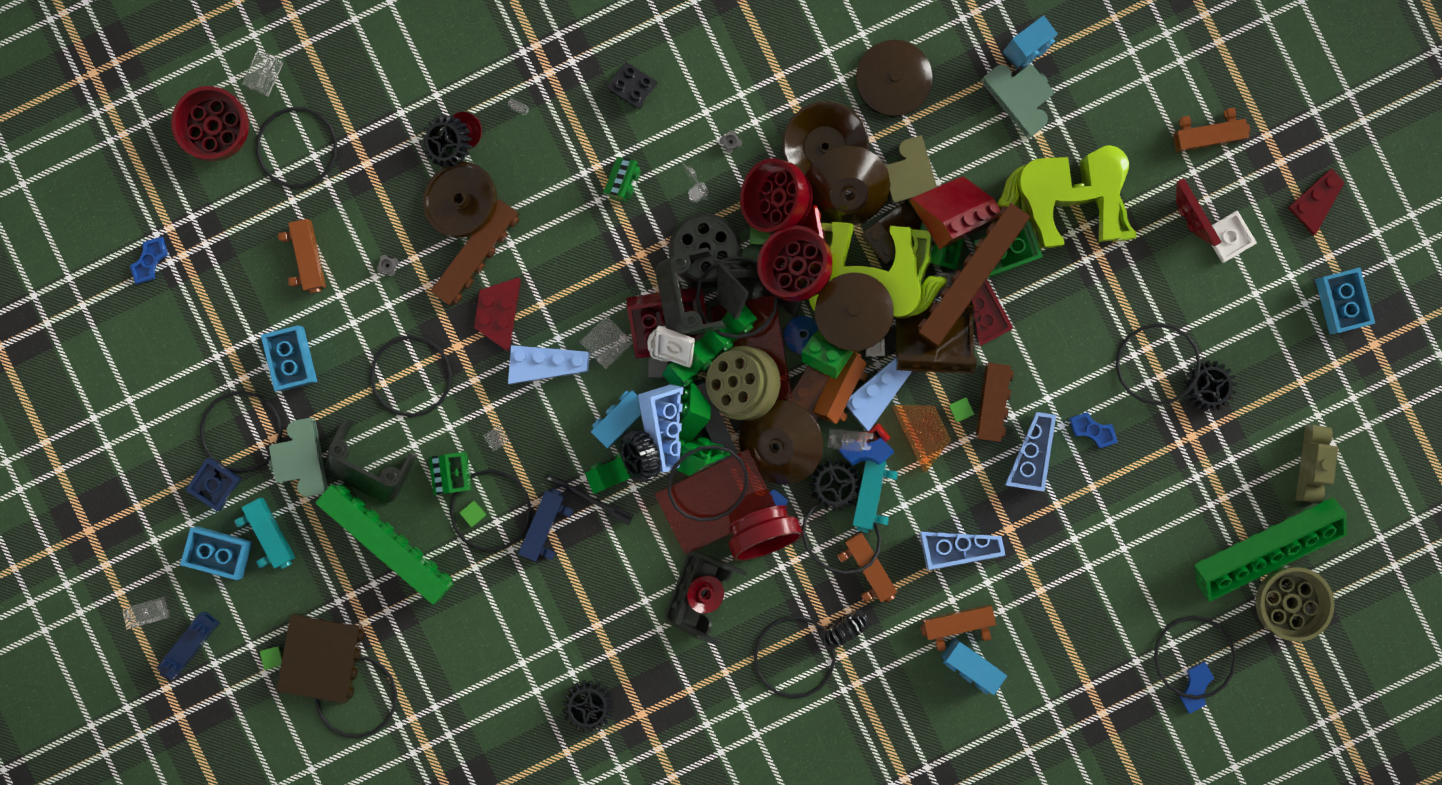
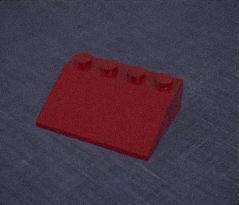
M964 176L909 200L939 249L989 227L993 221L996 222L998 220L997 216L1001 211L991 196Z
M701 286L699 300L701 304L702 313L707 318L703 290ZM697 287L680 289L684 312L695 311L699 314L695 299ZM660 293L626 298L636 359L651 357L647 344L649 335L658 326H666ZM706 332L690 335L689 337L695 338L696 342L699 339H701Z

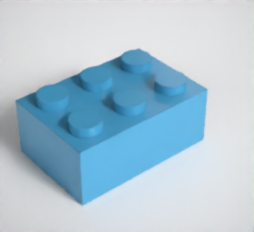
M1043 15L1015 36L1003 53L1016 70L1020 67L1024 69L1032 63L1036 56L1039 58L1048 51L1055 42L1054 38L1058 33Z
M1361 268L1315 279L1329 334L1375 324Z
M297 325L261 335L274 391L281 392L317 383L303 326Z
M626 391L619 398L621 402L617 406L613 404L605 412L607 416L603 420L599 418L592 425L594 429L591 433L606 448H610L642 416L639 398L634 391L630 393Z
M199 526L190 527L180 565L239 580L244 576L253 541Z
M956 638L952 639L941 655L944 659L943 663L954 672L958 669L960 671L959 675L969 683L975 681V686L986 695L989 692L995 695L1007 677L1001 670Z

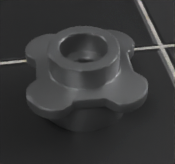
M731 130L724 137L720 138V144L725 146L727 153H732L736 147L742 146V140L738 139L736 132Z
M382 255L377 271L379 273H387L388 276H394L395 267L399 264V261L396 258L391 259L387 255Z

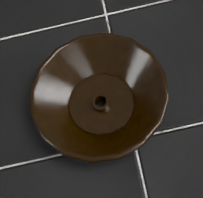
M818 101L802 107L789 120L783 133L782 153L786 161L795 164L806 175L815 159L828 151L822 149L821 146L823 144L828 145V150L846 145L864 147L869 150V135L863 120L851 108L837 102Z
M846 145L830 149L815 159L805 175L812 187V205H817L821 213L820 220L830 224L832 222L852 223L853 225L865 223L877 215L886 203L891 186L888 169L878 155L864 147ZM848 190L852 191L850 194H845Z
M777 399L773 407L762 417L742 422L738 444L743 460L754 474L770 483L788 485L801 482L815 471L822 458L824 441L819 424L806 409L794 402ZM774 443L779 444L780 448L777 449L774 446Z

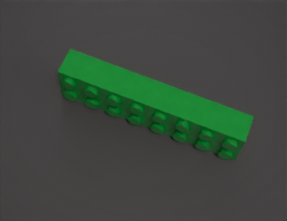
M344 484L330 485L315 504L432 605L440 602L453 587V578L446 572L441 573L437 569L438 565L429 559L427 561L420 549L417 547L412 548L405 536L402 534L397 535L394 532L395 528L388 522L383 523L376 511L373 509L368 510L364 506L366 503L362 499L353 497L350 494L351 490Z
M1333 497L1320 502L1310 509L1303 510L1294 517H1288L1283 522L1272 525L1259 534H1253L1248 539L1237 542L1228 549L1218 551L1215 555L1202 559L1194 565L1197 586L1208 602H1211L1347 536V513Z

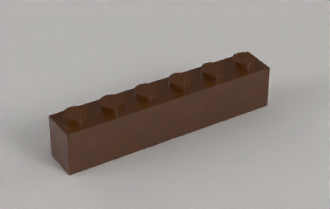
M498 199L495 211L489 222L481 230L472 234L430 292L450 306H453V304L457 305L463 297L461 294L465 288L468 290L473 284V277L476 273L480 274L485 268L484 263L487 258L491 259L497 251L495 248L499 242L502 244L508 236L507 231L510 227L514 228L517 225L520 214Z

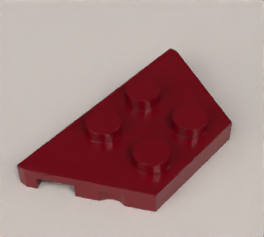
M1183 178L1177 181V210L1181 216L1185 217L1189 231L1194 232L1197 237L1213 246L1222 243L1186 180Z
M521 278L481 289L479 292L474 328L506 351H510Z

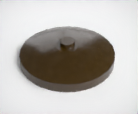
M887 40L871 47L861 58L856 71V87L862 101L874 112L888 117L904 116L915 111L926 100L932 86V70L928 59L919 48L902 40Z
M458 162L457 166L452 164L451 167L445 166L441 168L428 182L423 196V210L429 224L443 235L454 238L467 237L481 230L491 219L497 203V191L493 179L484 169L470 162Z
M846 273L833 278L822 288L816 300L815 320L820 333L830 344L845 351H863L875 346L887 335L893 322L894 308L888 290L881 282L867 274Z

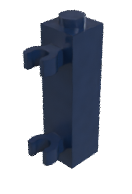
M551 488V491H545L520 548L519 555L535 562L538 561L540 555L551 560L553 559L556 552L545 548L544 545L558 513L571 517L574 509L562 505L565 497L561 496V491Z
M206 611L199 613L157 666L160 675L170 680L177 678L220 622Z

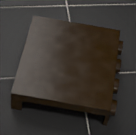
M934 303L918 315L909 318L895 317L896 370L974 374L977 359L974 357L972 314L974 305L966 307L938 348L918 335L920 331L918 326L924 317L926 319L930 317L929 310Z
M300 613L291 614L276 691L339 703H346L349 699H352L354 694L352 683L358 673V668H355L356 661H359L361 656L359 644L363 641L365 630H362L363 625L357 626L303 616Z

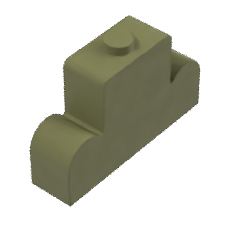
M922 135L904 140L897 150L898 156L902 161L885 165L888 169L891 183L889 198L892 205L909 201L911 198L937 187Z
M1305 425L1295 499L1297 501L1320 503L1325 496L1324 485L1334 484L1338 446L1330 445L1333 435L1331 427Z

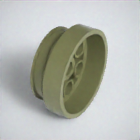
M737 346L722 353L712 362L706 376V390L711 402L723 415L736 420H754L765 415L775 404L780 391V374L776 363L766 352L753 347Z
M1283 567L1270 573L1260 584L1256 595V611L1263 626L1275 636L1294 642L1307 641L1320 635L1330 624L1334 613V597L1328 583L1316 572L1301 567ZM1286 579L1288 585L1283 589L1281 583ZM1305 584L1306 591L1304 593H1301L1300 587L1301 585ZM1273 592L1274 600L1269 602L1268 595ZM1289 598H1292L1293 603L1288 607L1286 602ZM1307 603L1311 604V609L1309 612H1306L1305 606ZM1278 611L1279 618L1274 621L1273 614ZM1297 616L1298 622L1293 626L1292 619Z

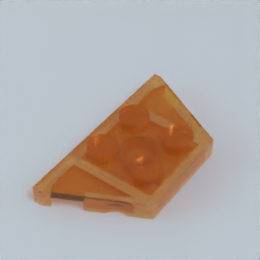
M891 406L923 473L927 472L951 441L935 406Z

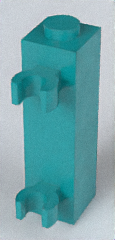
M866 461L853 521V526L857 527L856 531L868 533V530L874 529L875 523L888 525V517L876 515L884 478L897 480L898 477L897 471L886 470V461L880 465L872 461Z
M258 498L243 506L242 510L245 515L234 520L237 527L250 523L267 555L256 561L259 568L265 567L270 563L274 569L279 567L285 569L292 565L291 561L296 559L265 499Z

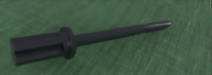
M548 473L545 476V479L608 511L607 517L610 515L627 525L630 524L634 515L615 506L614 502L609 506Z

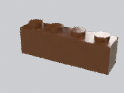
M989 362L985 364L975 439L1001 442V438L1004 439L1006 428L1003 427L1004 420H1007L1008 417L1006 402L1010 400L1011 389H1008L1009 382L1013 380L1014 374L1010 365Z

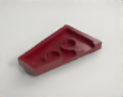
M1331 168L1298 197L1288 209L1314 236L1317 234L1345 182Z
M986 279L971 300V305H974L973 317L979 347L1014 329Z

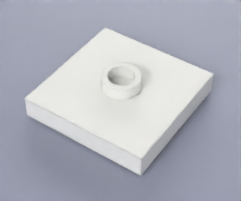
M1238 210L1212 225L1222 243L1216 246L1212 245L1222 263L1257 244Z
M658 326L656 329L654 355L690 368L693 363L695 338Z

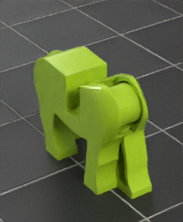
M1108 145L1085 156L1079 161L1082 183L1075 184L1073 187L1068 157L1035 159L1027 165L1017 168L1009 176L997 205L1002 209L1004 205L1008 207L1012 203L1015 206L1018 205L1019 209L1030 215L1028 221L1031 223L1035 237L1036 232L1038 233L1039 241L1037 239L1040 250L1064 245V238L1060 235L1054 223V206H1076L1096 201L1099 208V242L1133 240L1137 238L1136 231L1129 224L1127 210L1120 197V191L1129 170L1128 158L1121 149Z
M832 222V224L821 223L825 233L824 240L832 253L833 263L830 280L846 273H863L874 277L885 286L891 296L894 308L893 317L909 318L924 312L932 305L939 291L947 284L945 277L929 276L924 280L926 270L931 262L933 238L929 231L912 230L910 227L890 226V234L895 243L896 253L894 263L888 272L872 267L846 266L845 262L854 225L841 222ZM912 237L914 239V248L912 246ZM818 295L809 299L814 311Z

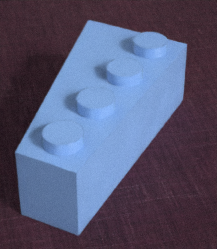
M511 345L508 384L588 372L590 353Z
M896 357L851 394L846 408L866 432H869L912 372L896 370Z
M667 385L638 395L644 431L650 435V438H653V442L656 444V448L659 451L658 455L661 458L659 460L661 467L659 468L662 473L672 470L674 464L680 459L681 442H679V432L681 431L682 424L679 422L680 412H682L680 399L681 394H683V387Z
M1035 413L1005 483L1006 486L1045 491L1056 415Z
M919 533L927 571L1005 556L1001 536Z

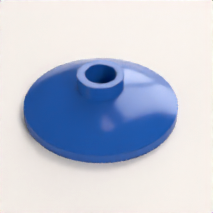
M799 316L793 318L786 325L784 340L790 350L802 354V350L810 338L818 331L816 321L807 316ZM801 331H805L807 333L806 338L800 337Z

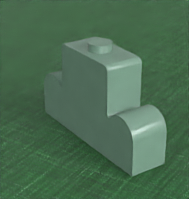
M1032 64L1028 65L1013 78L1011 77L1009 67L998 65L981 79L982 84L1028 140L1047 124V114L1037 108L1046 102L1054 94V91L1047 83L1046 76L1039 73Z
M306 418L292 421L288 424L287 434L293 440L269 446L271 456L269 466L274 472L275 481L279 483L300 479L297 489L302 496L309 497L323 494L328 489L316 419Z

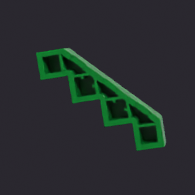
M744 304L739 319H735L727 312L721 320L726 324V328L719 330L735 335L746 334L754 328L753 324L757 318ZM715 331L706 332L701 339L694 343L693 363L690 368L672 362L666 367L662 375L670 385L686 389L693 383V379L703 370H708L712 362L723 352L731 349L734 346L733 343L738 339L722 336Z
M679 437L681 446L690 443L688 440ZM620 454L615 455L616 460L604 465L601 462L590 466V471L584 473L593 494L631 478V474H628L627 469L624 468L625 465Z

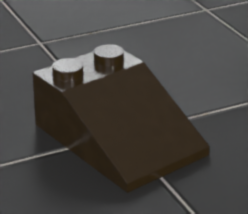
M905 201L867 229L861 237L885 266L895 258L896 253L895 243L890 234V226L910 227L912 230H920L922 220L909 203Z

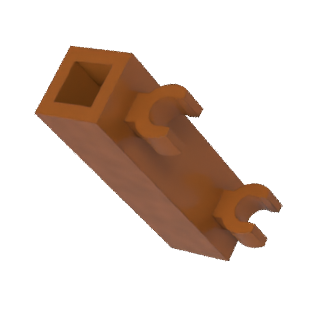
M1235 107L1223 111L1226 122L1191 128L1190 116L1181 117L1179 119L1181 130L1173 134L1176 153L1244 141L1249 138L1250 126L1246 123V119L1236 120Z
M303 219L288 223L289 232L278 233L279 241H282V243L292 240L300 276L288 278L289 286L296 287L302 285L303 290L310 292V294L319 293L321 289L326 288L312 221Z
M854 351L837 379L829 377L812 411L822 420L835 424L838 423L839 419L843 422L846 421L848 415L843 411L858 380L861 379L865 382L868 376L863 371L867 363L861 358V354Z
M862 532L845 540L844 543L848 549L837 554L841 563L853 556L859 568L868 564L874 556V552ZM876 558L870 567L862 571L871 589L860 595L865 602L877 596L880 602L885 601L887 603L894 599V594L898 592Z
M988 604L922 619L923 625H920L922 636H926V639H935L938 651H944L946 646L943 637L980 629L982 640H991L988 627L996 625L993 608Z

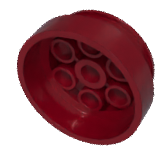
M202 86L187 92L177 102L172 114L171 126L175 140L184 151L200 160L214 162L225 160L241 149L248 136L249 119L245 107L234 95L219 87ZM218 104H221V110L219 112H215V107ZM203 110V111H204L203 117L200 118V119H198V118H197L198 112ZM236 116V122L230 124V118ZM218 122L217 130L212 131V125ZM200 129V135L194 138V132ZM229 135H233V140L227 143L226 138ZM214 141L215 147L209 150V143Z
M775 158L762 160L748 172L742 184L740 193L742 214L752 228L761 232L774 234L788 226H799L811 209L812 187L808 178L795 164Z
M788 226L772 234L762 246L757 262L758 275L765 288L780 299L792 302L810 299L818 295L830 280L833 263L832 253L826 241L814 230L805 226ZM798 248V251L793 254L794 250ZM816 250L815 255L811 256V253ZM785 262V266L780 269L781 265ZM803 265V268L798 271V268ZM821 268L820 272L815 274L816 270ZM790 280L789 284L785 286L786 281ZM808 282L807 286L802 289L803 285Z
M779 505L753 512L736 520L729 526V531L733 533V536L728 545L735 561H746L759 558L795 543L803 535L798 519L787 514V506Z

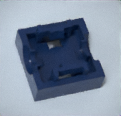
M206 458L185 491L214 510L221 511L227 503L228 496L237 488L242 478L212 458ZM217 472H219L217 476L222 477L221 480H220L219 478L215 477L216 474H217Z

